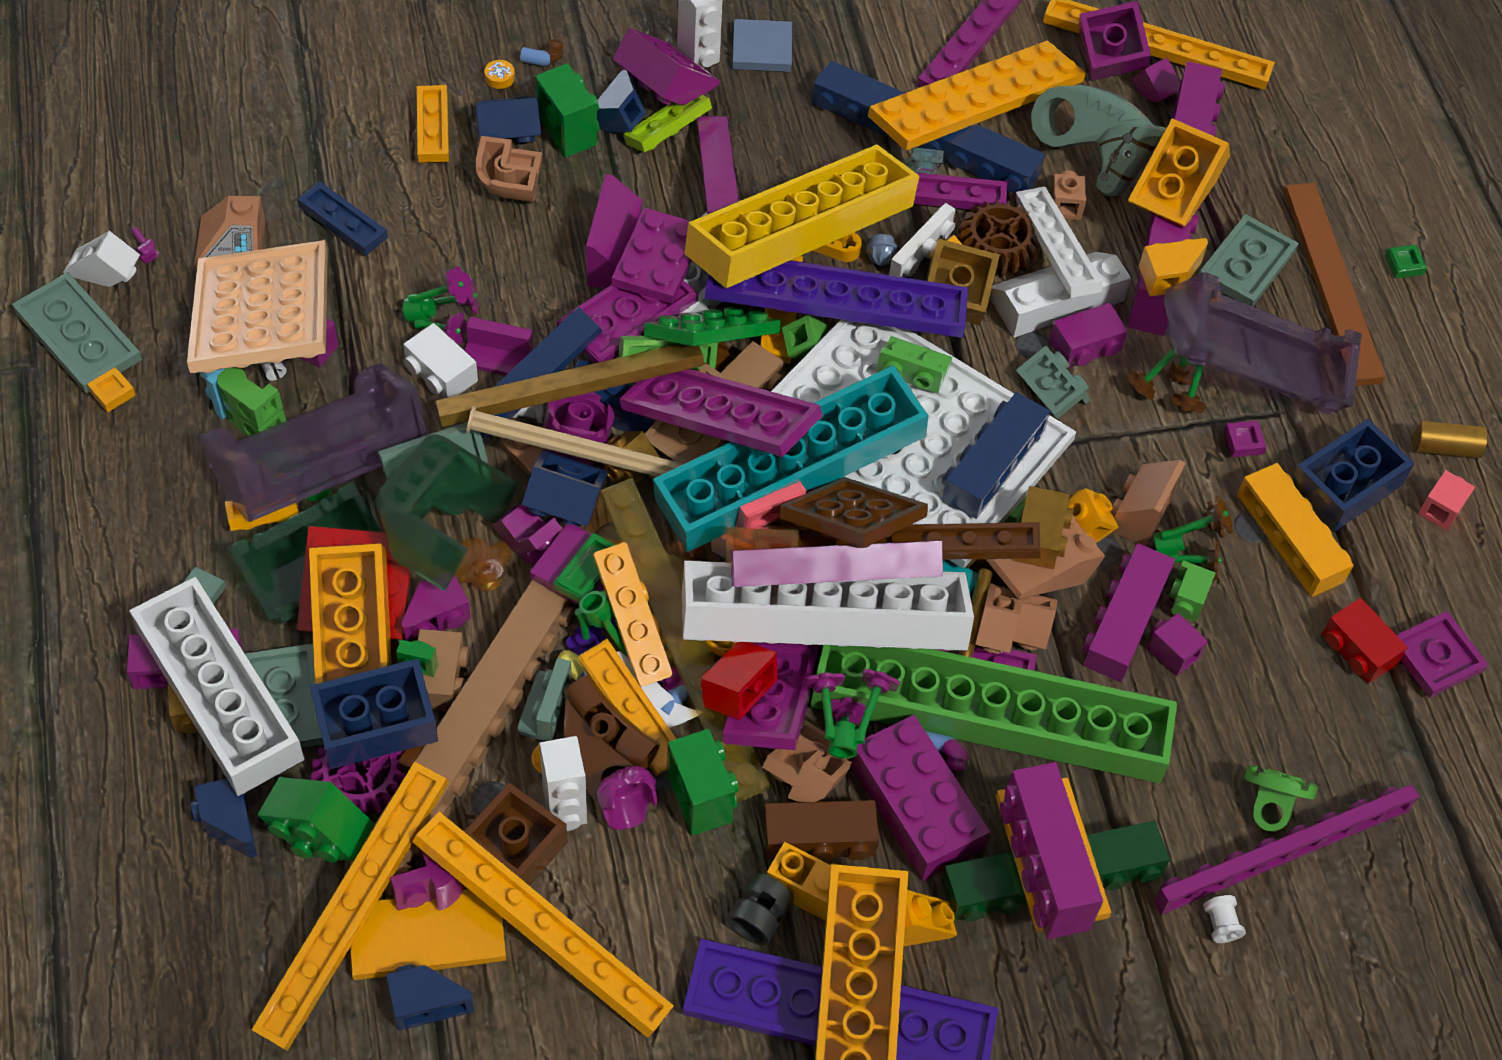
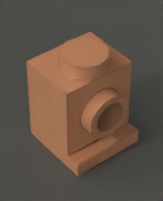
M1070 170L1054 174L1051 187V197L1065 219L1081 220L1086 204L1085 176H1077L1074 171ZM1061 202L1074 203L1075 206H1064L1060 204Z

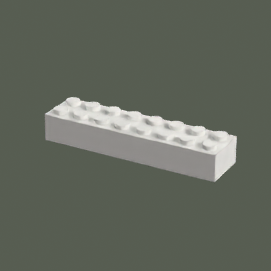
M684 561L681 593L683 639L968 650L974 614L965 572H943L942 577L733 587L731 563Z

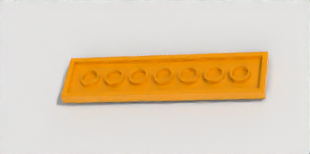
M1047 40L872 105L869 108L868 117L907 151L1036 101L1049 88L1074 86L1082 83L1086 72Z

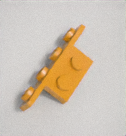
M623 542L595 552L593 558L640 687L671 677L672 670L659 636L661 634L660 626L656 617L650 611L647 589L644 583L640 582L627 543Z

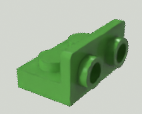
M890 336L886 347L882 348L879 353L876 372L878 373L894 365L906 383L915 385L923 390L939 393L951 366L952 357Z

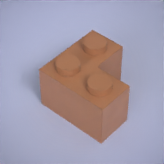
M990 583L975 645L982 646L985 651L995 654L1002 653V651L1010 653L1013 641L1018 642L1019 646L1029 650L1046 649L1056 614L1057 600L1040 595L1018 599L1010 588Z

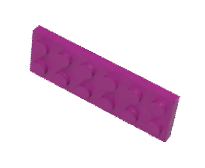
M691 369L638 381L619 399L622 410L781 457L822 417L821 407L818 404Z

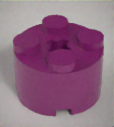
M590 392L549 402L541 428L606 444L614 421V412L609 404L606 407L600 402L601 396ZM546 448L544 449L545 451L590 466L596 463V461L557 452Z

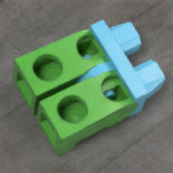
M237 367L217 369L210 373L200 372L201 377L207 382L206 395L212 400L216 415L221 419L228 417L232 425L259 446L266 448L288 429L285 414L282 410L283 406L279 390L268 384L265 388L261 389L247 379L243 369Z

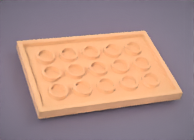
M325 240L198 258L187 357L190 373H210L217 369L230 367L244 368L251 364L263 362L278 363L285 359L297 357L312 358L318 354L326 353L328 250Z

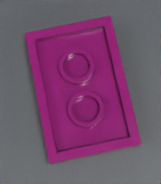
M644 207L612 276V286L673 304L692 262L684 254L688 223L691 221Z

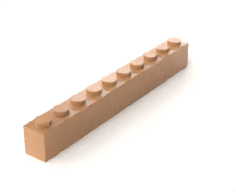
M534 580L531 581L438 725L437 734L439 741L425 745L415 761L449 781L423 827L439 811L448 818L451 802L456 795L461 796L469 783L468 775L473 767H479L484 761L488 751L487 745L492 737L497 738L501 734L505 726L507 713L510 709L514 710L519 705L523 696L522 689L528 680L532 682L535 679L537 671L540 670V661L544 654H550L553 651L558 640L557 634L561 627H567L570 624L575 612L571 600ZM385 809L383 810V812H382L381 815L379 816L378 820L376 821V823H375L374 826L372 827V829H371V831H370L368 837L370 836V834H371V832L373 831L374 827L376 826L377 822H378L379 819L381 818V816H382V814L384 813ZM412 843L393 876L413 870L412 864L417 856H420L419 847ZM390 880L383 892L393 896Z

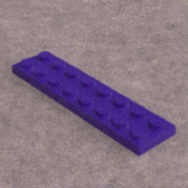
M790 260L729 288H725L708 274L705 289V299L717 300L719 302L745 304L752 307L771 308L784 312H797L817 317H830L849 322L856 321L882 327L888 326L915 332L941 334L943 336L963 338L965 331L968 287Z
M700 939L682 1015L816 1046L822 967ZM901 985L896 1060H990L998 1008Z

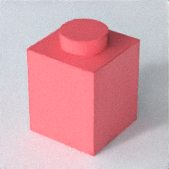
M1445 470L1418 514L1448 531L1466 504L1475 486Z

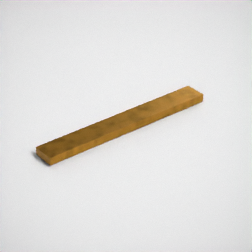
M675 344L436 400L441 425L446 427L467 422L472 406L476 407L475 411L497 415L684 371L705 364L699 345Z

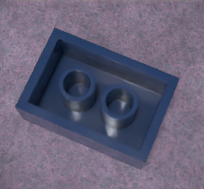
M1366 419L1297 465L1292 480L1303 498H1306L1311 503L1313 511L1318 518L1334 533L1401 487L1415 463L1369 419Z
M419 659L310 685L330 769L439 741L436 721Z

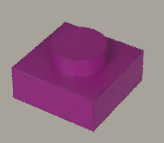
M1258 420L1226 424L1224 433L1232 458L1264 455L1267 447Z

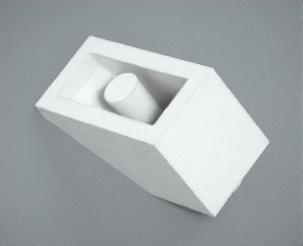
M108 231L77 248L63 273L68 272L73 278L111 287L121 281L127 282L136 272L134 265L140 254L112 232Z

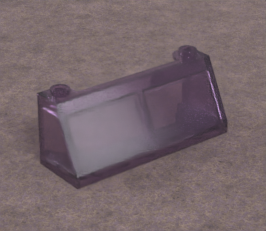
M1207 272L1166 288L1164 301L1174 353L1187 358L1189 363L1206 365L1318 407V410L1322 413L1336 414L1341 409L1353 406L1361 333L1347 329L1344 336H1334L1329 328L1314 331L1221 294L1222 286L1218 285L1219 277Z
M378 363L362 370L357 375L354 382L356 394L239 441H236L234 434L226 428H216L199 435L207 464L241 515L248 522H251L379 468L382 465L378 451L428 435L417 387L383 364Z

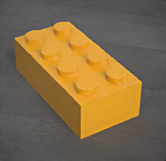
M382 544L309 548L315 684L392 665L387 561L384 546Z

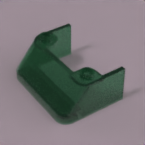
M438 434L428 435L381 487L375 499V505L391 555L400 565L405 566L443 591H446L469 549L424 522L423 518L434 506L448 515H460L469 507L494 523L505 513L520 483L448 438Z

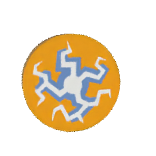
M494 60L488 63L484 69L485 81L492 88L504 89L511 86L514 82V67L508 61Z

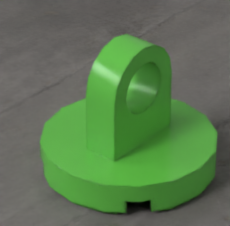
M1247 766L1244 779L1260 785L1253 816L1259 827L1266 831H1278L1288 824L1297 796L1307 799H1315L1318 787L1313 782L1308 783L1306 788L1304 787L1305 781H1302V778L1272 769H1263V772L1256 773L1258 766ZM1275 803L1280 806L1283 814L1279 822L1269 823L1263 818L1262 808L1265 804Z

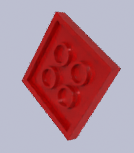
M309 526L297 631L313 633L309 548L382 544L386 549L390 639L404 640L401 622L408 607L415 537L404 534Z

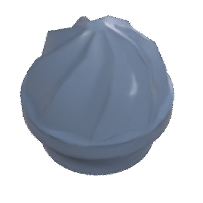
M878 234L869 238L866 252L870 261L874 264L885 266L891 263V259L896 255L897 245L894 243L892 236Z

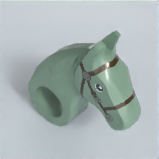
M1074 85L1049 88L1036 99L1031 112L1032 128L1043 143L1052 147L1064 148L1092 142L1099 143L1102 167L1097 176L1096 187L1104 196L1108 197L1121 196L1127 190L1136 175L1150 160L1157 141L1162 138L1166 130L1164 127L1153 125L1136 106L1123 97L1094 86ZM1067 100L1074 108L1075 119L1071 129L1063 135L1057 129L1054 117L1059 104Z

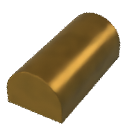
M1422 421L1412 435L1413 451L1419 453L1481 458L1484 455L1487 444V428L1482 426Z

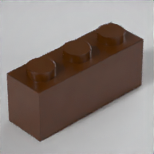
M875 800L765 804L763 821L766 859H775L784 842L821 861H828L833 857H849L852 860H864L876 855L879 838Z

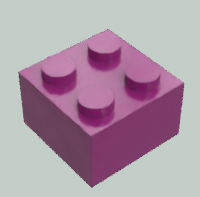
M1138 1L1079 14L1078 29L1091 81L1149 67L1151 54Z

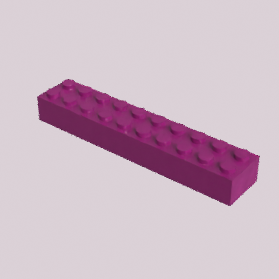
M1186 62L1171 119L1173 118L1215 136L1217 126L1212 124V121L1217 122L1221 104L1216 103V100H1221L1225 87V82H1220L1222 69ZM1151 213L1144 248L1155 243L1164 244L1192 239L1190 233L1195 234L1199 216L1195 213L1186 227H1182ZM1139 269L1127 328L1164 336L1168 324H1175L1179 308L1175 305L1181 306L1185 287L1178 293L1150 296Z

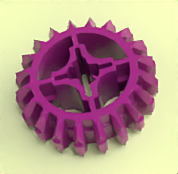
M319 747L318 756L320 759L313 760L312 768L315 772L311 773V780L332 782L368 818V814L375 813V816L379 818L382 808L387 806L406 774L402 773L401 765L398 763L405 750L345 765L338 769V773L334 775L337 768H329L325 748ZM356 765L358 766L360 772H363V774L366 776L367 782H364L362 775L360 776L357 772ZM389 773L385 782L377 789H374L375 784L385 778L384 774Z

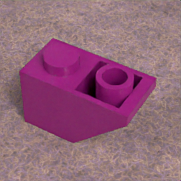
M452 569L419 582L401 622L405 641H418L420 629L443 631L448 628L455 629L471 619L469 601Z

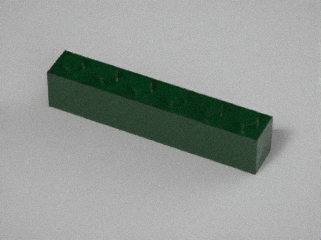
M1155 820L1087 835L1103 888L1106 887V890L1109 891L1122 888L1127 882L1140 880L1142 883L1155 881L1163 875L1170 861ZM1012 852L945 866L941 882L947 901H949V905L954 912V921L965 919L967 922L977 921L984 918L988 913L1000 911L1002 914H1009L1021 909L1024 905H1028Z

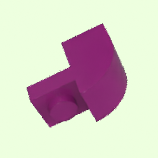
M522 502L515 505L492 524L507 546L529 564H535L539 561L556 539L554 535L562 530V527L555 518L543 522L539 515L530 512L529 507L522 505Z
M419 848L422 868L390 877L395 904L398 911L409 907L421 906L425 902L435 899L438 910H443L460 897L465 886Z

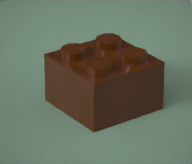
M510 782L464 831L529 886L568 843L567 824Z

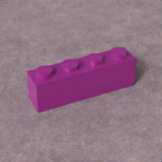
M1137 543L1132 555L1125 553L1118 572L1123 573L1120 581L1113 580L1106 598L1111 599L1108 607L1101 606L1094 624L1099 626L1096 634L1089 632L1083 645L1082 651L1087 653L1083 664L1084 667L1122 683L1176 559Z

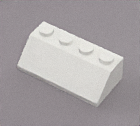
M1101 252L1087 254L1102 280V292L1090 294L1087 297L1071 298L1053 266L992 285L989 298L1013 338L1051 326L1055 320L1107 303L1114 305L1123 302L1131 277L1117 255Z

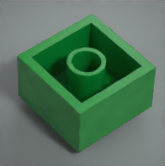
M568 63L535 75L539 120L563 156L566 158L596 146L597 132L600 129L597 121L599 104L593 93L589 94L585 88L581 75L579 73L575 74Z
M710 729L668 742L667 776L691 836L732 823L734 808H737L735 793L739 792L737 779L733 771L727 772L723 763L726 760L723 745L720 740L714 741Z
M279 777L258 813V816L269 825L268 830L273 835L286 840L291 845L290 850L295 855L303 859L318 857L332 863H336L337 860L354 862L374 825L332 782Z

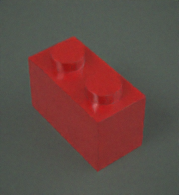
M1361 597L1330 617L1322 632L1327 644L1333 650L1338 651L1349 663L1352 671L1361 676L1367 684H1370L1398 665L1408 649L1403 641Z
M737 642L730 650L724 652L721 659L710 670L703 674L700 682L703 707L741 720L778 680L777 652L750 642Z

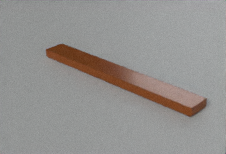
M1316 184L1286 185L1284 195L1351 385L1382 384L1385 374Z

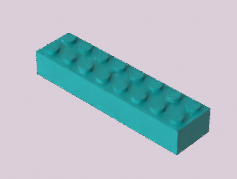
M892 365L814 402L820 405L822 417L783 457L730 442L654 478L655 501L687 552L692 551L737 529L739 508L742 505L797 482L802 483L807 494L925 438L929 415L895 366Z

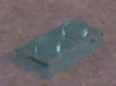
M913 148L909 157L908 168L918 173L933 174V172H939L943 163L944 151Z

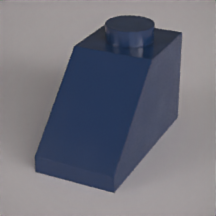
M227 778L196 785L197 800L191 801L195 823L202 821L207 835L249 858L256 857L257 851L245 793L237 796Z
M413 964L404 965L395 969L393 973L386 974L398 1031L474 1012L471 991L426 965L418 967Z

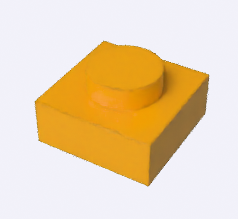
M116 367L87 384L89 392L107 412L136 396L132 385Z

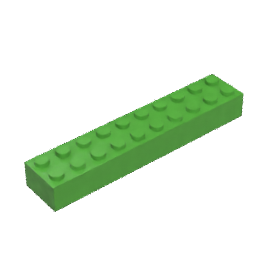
M823 645L817 675L821 673L845 675L842 685L836 686V690L830 692V700H842L844 697H850L854 702H860L867 706L872 690L868 688V683L861 679L863 669L884 672L889 677L895 678L900 682L896 692L888 690L885 694H879L870 719L872 721L894 725L915 715L925 731L1155 783H1161L1169 766L1177 709L1176 701L934 649ZM813 688L811 707L823 710L822 693H816Z

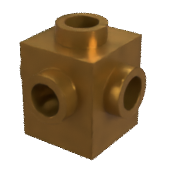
M625 431L623 434H619L607 442L608 445L660 458L643 431ZM603 463L605 465L604 470L608 471L607 475L615 482L637 483L647 475Z

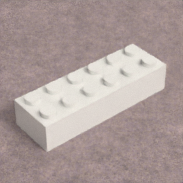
M196 577L130 610L137 632L237 796L304 760L299 739Z

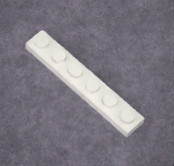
M1046 187L1016 192L1017 205H1021L1022 212L1030 211L1028 218L1032 221L1034 235L1037 236V240L1070 297H1087L1090 294L1102 292L1101 278Z

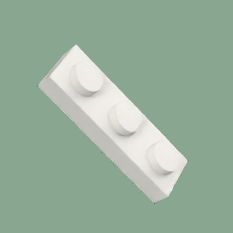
M945 203L891 259L890 276L905 278L906 276L911 277L916 272L924 257L929 258L930 253L933 252L938 238L947 239L952 234L955 228V223L953 222L955 208Z

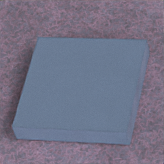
M734 19L733 69L791 72L792 22Z

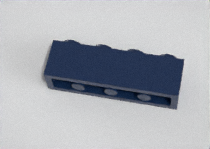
M1015 392L1008 402L1003 400L994 414L995 419L991 424L986 422L981 427L976 443L974 445L968 444L965 447L957 467L951 466L945 473L941 482L945 485L942 500L977 519L1044 433L1050 410L1018 392Z

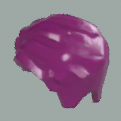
M628 766L625 769L613 772L599 784L597 788L598 803L611 829L624 830L641 824L646 819L647 808L650 802L653 806L657 805L656 779L645 768Z

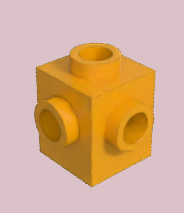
M1085 488L1076 491L1070 496L1067 508L1074 509L1073 516L1076 522L1096 543L1119 528L1111 513L1113 509L1112 504L1104 494H1099Z

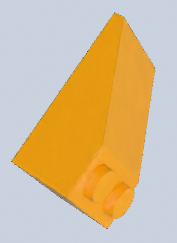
M1172 118L1131 193L1128 202L1182 227H1186L1215 185L1230 157L1229 143Z

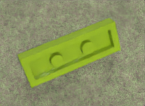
M701 95L685 105L672 102L636 125L632 132L624 133L626 144L644 153L654 149L657 144L669 136L677 134L681 128L692 121H696L698 117L712 109L710 98Z

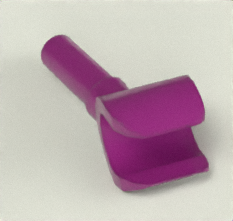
M134 227L132 233L140 243V246L135 248V251L140 254L139 258L141 261L148 264L157 258L159 253L154 249V241L152 239L147 240L139 228Z

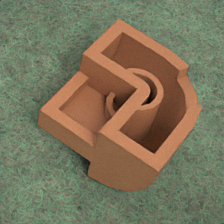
M481 136L476 156V173L480 183L489 193L496 196L534 202L542 164V152L512 148V140Z
M803 720L796 750L775 749L767 756L762 767L772 773L777 780L793 786L788 798L799 803L816 802L827 796L841 782L852 763L847 759L836 758L830 755L828 752L829 740L824 738L825 732L806 720Z

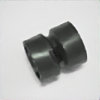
M755 873L742 891L744 899H739L735 902L726 917V922L742 938L757 945H766L778 928L776 919L784 918L794 901V897L791 891L778 880L765 874Z

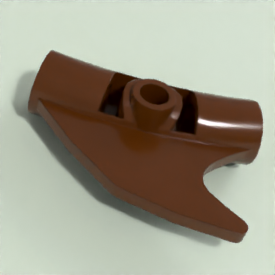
M586 675L574 681L563 692L566 696L565 738L577 736L585 772L586 790L594 801L599 804L597 788L603 781L604 773L608 769L615 766H640L646 769L658 753L660 744L625 717L606 697L591 675ZM606 724H608V730L605 733L604 729Z

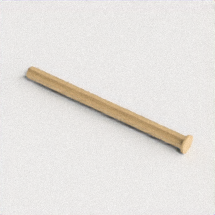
M472 406L466 433H470V430H475L656 477L684 465L683 463L475 411V406Z

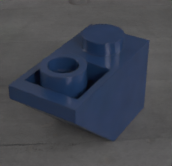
M621 70L597 100L599 104L597 120L604 132H632L646 114L640 95L626 70Z

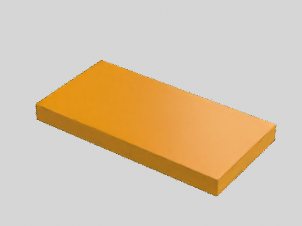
M469 889L463 890L460 897L452 905L440 911L435 899L425 902L421 906L409 907L398 911L394 899L379 900L351 945L353 979L362 980L385 977L386 974L393 973L398 967L409 964L416 965L417 967L426 965L433 970L507 961L502 916Z

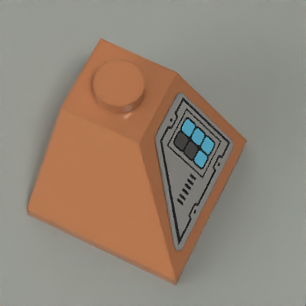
M227 196L201 216L194 263L195 269H197L198 258L262 249L265 216L260 196Z

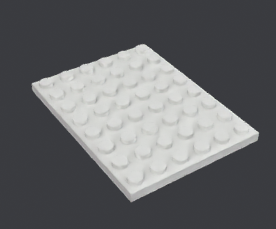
M843 319L771 391L811 403L817 402L876 374L879 353L882 348L886 347L890 336L951 356V366L939 393L923 390L907 383L929 415L926 437L844 476L927 503V517L913 524L1003 523L1026 497L1029 486L1034 487L1073 442L1076 431L1049 415L1044 433L980 516L975 519L942 500L945 485L941 482L947 470L951 466L956 468L960 463L959 459L968 444L974 445L976 443L977 435L984 423L988 422L991 424L995 419L994 414L1003 400L1008 402L1014 395L1011 391L911 330L888 326L882 327L856 321L849 322ZM954 559L950 561L964 569L972 559Z

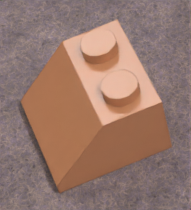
M1173 460L1142 464L1136 476L1130 474L1122 492L1126 493V496L1123 500L1117 498L1111 510L1119 527L1113 532L1147 547L1173 498L1186 462Z

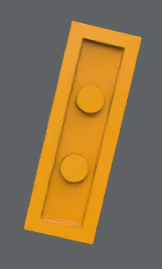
M447 85L417 86L418 163L449 162Z

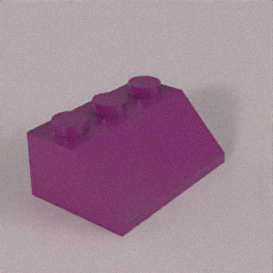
M628 27L613 57V60L622 66L621 70H626L631 78H638L637 84L651 92L655 91L654 97L667 105H670L672 101L685 105L714 89L720 83L719 79L669 42Z
M605 174L586 244L587 286L602 289L612 285V276L642 214V199L611 174Z

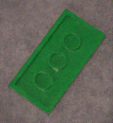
M724 307V312L708 309L703 310V315L686 312L681 313V318L676 316H659L658 321L645 323L644 336L697 346L780 333L781 320L768 318L767 312L750 311L747 314L743 313V308Z

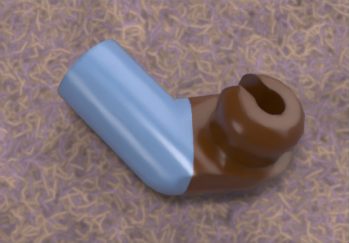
M551 39L547 43V49L542 51L523 47L520 61L539 66L549 65L563 56V43L560 40Z

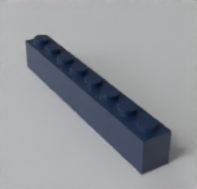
M831 60L814 82L812 104L891 138L868 117L869 108L872 105L902 95L905 92ZM978 124L914 147V149L928 156L939 159L981 179L1007 182V190L1015 194L1016 192L1029 190L1033 187L1041 174L1045 158L1044 153Z

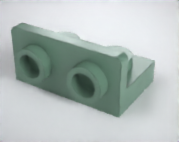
M1045 346L1017 368L1016 371L1054 417L1058 419L1080 400L1085 404L1091 401L1086 393L1089 386L1078 373L1074 376L1069 373L1066 368L1070 364L1059 351L1053 354Z
M557 658L553 670L548 669L547 672L537 671L517 727L518 734L543 741L552 740L566 700L563 692L572 683L571 661Z

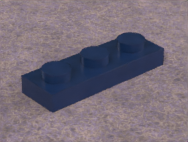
M322 182L317 183L298 198V204L302 210L365 256L388 238L387 229Z

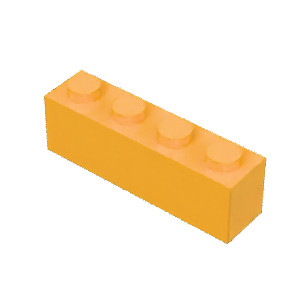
M1278 463L1245 476L1237 496L1311 598L1345 583L1354 566L1349 554L1344 549H1341L1332 537L1329 527L1321 522L1313 511L1311 503L1306 498H1303L1294 486L1291 476L1285 473Z

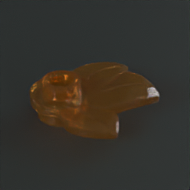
M470 538L460 545L459 554L461 558L445 564L443 568L445 572L452 569L459 583L472 582L482 591L494 590L502 583L504 576L503 567L511 560V550L505 542L490 547L482 539Z

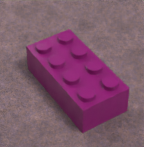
M915 715L865 738L864 744L858 745L857 755L849 760L852 762L850 766L871 800H875L877 810L922 881L944 871L947 865L960 863L985 850L990 835L989 829Z
M1053 762L1014 770L1008 786H1005V797L1003 802H1000V813L1004 824H1010L1013 854L1015 858H1021L1024 888L1027 893L1032 892L1035 905H1033V915L1038 928L1043 927L1047 940L1090 931L1103 903V898L1057 763Z

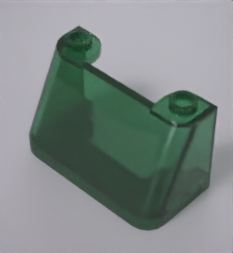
M353 482L337 490L338 493L320 500L318 504L261 534H255L249 542L242 539L229 546L224 555L269 623L276 620L278 625H282L297 616L295 610L300 607L309 526L381 532Z

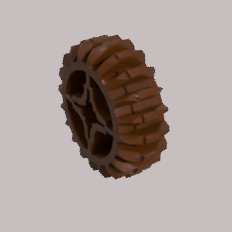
M997 199L993 205L984 201L981 207L974 205L971 212H966L958 230V240L962 245L1000 254L996 272H999L1002 277L1007 271L1014 276L1019 269L1025 271L1029 264H1033L1036 260L1037 253L1041 248L1037 236L1034 235L1032 221L1028 218L1030 211L1022 212L1021 205L1012 207L1009 201L1005 205L1000 204ZM977 233H980L983 236L982 240L980 239ZM1017 237L1021 240V244L1017 241Z

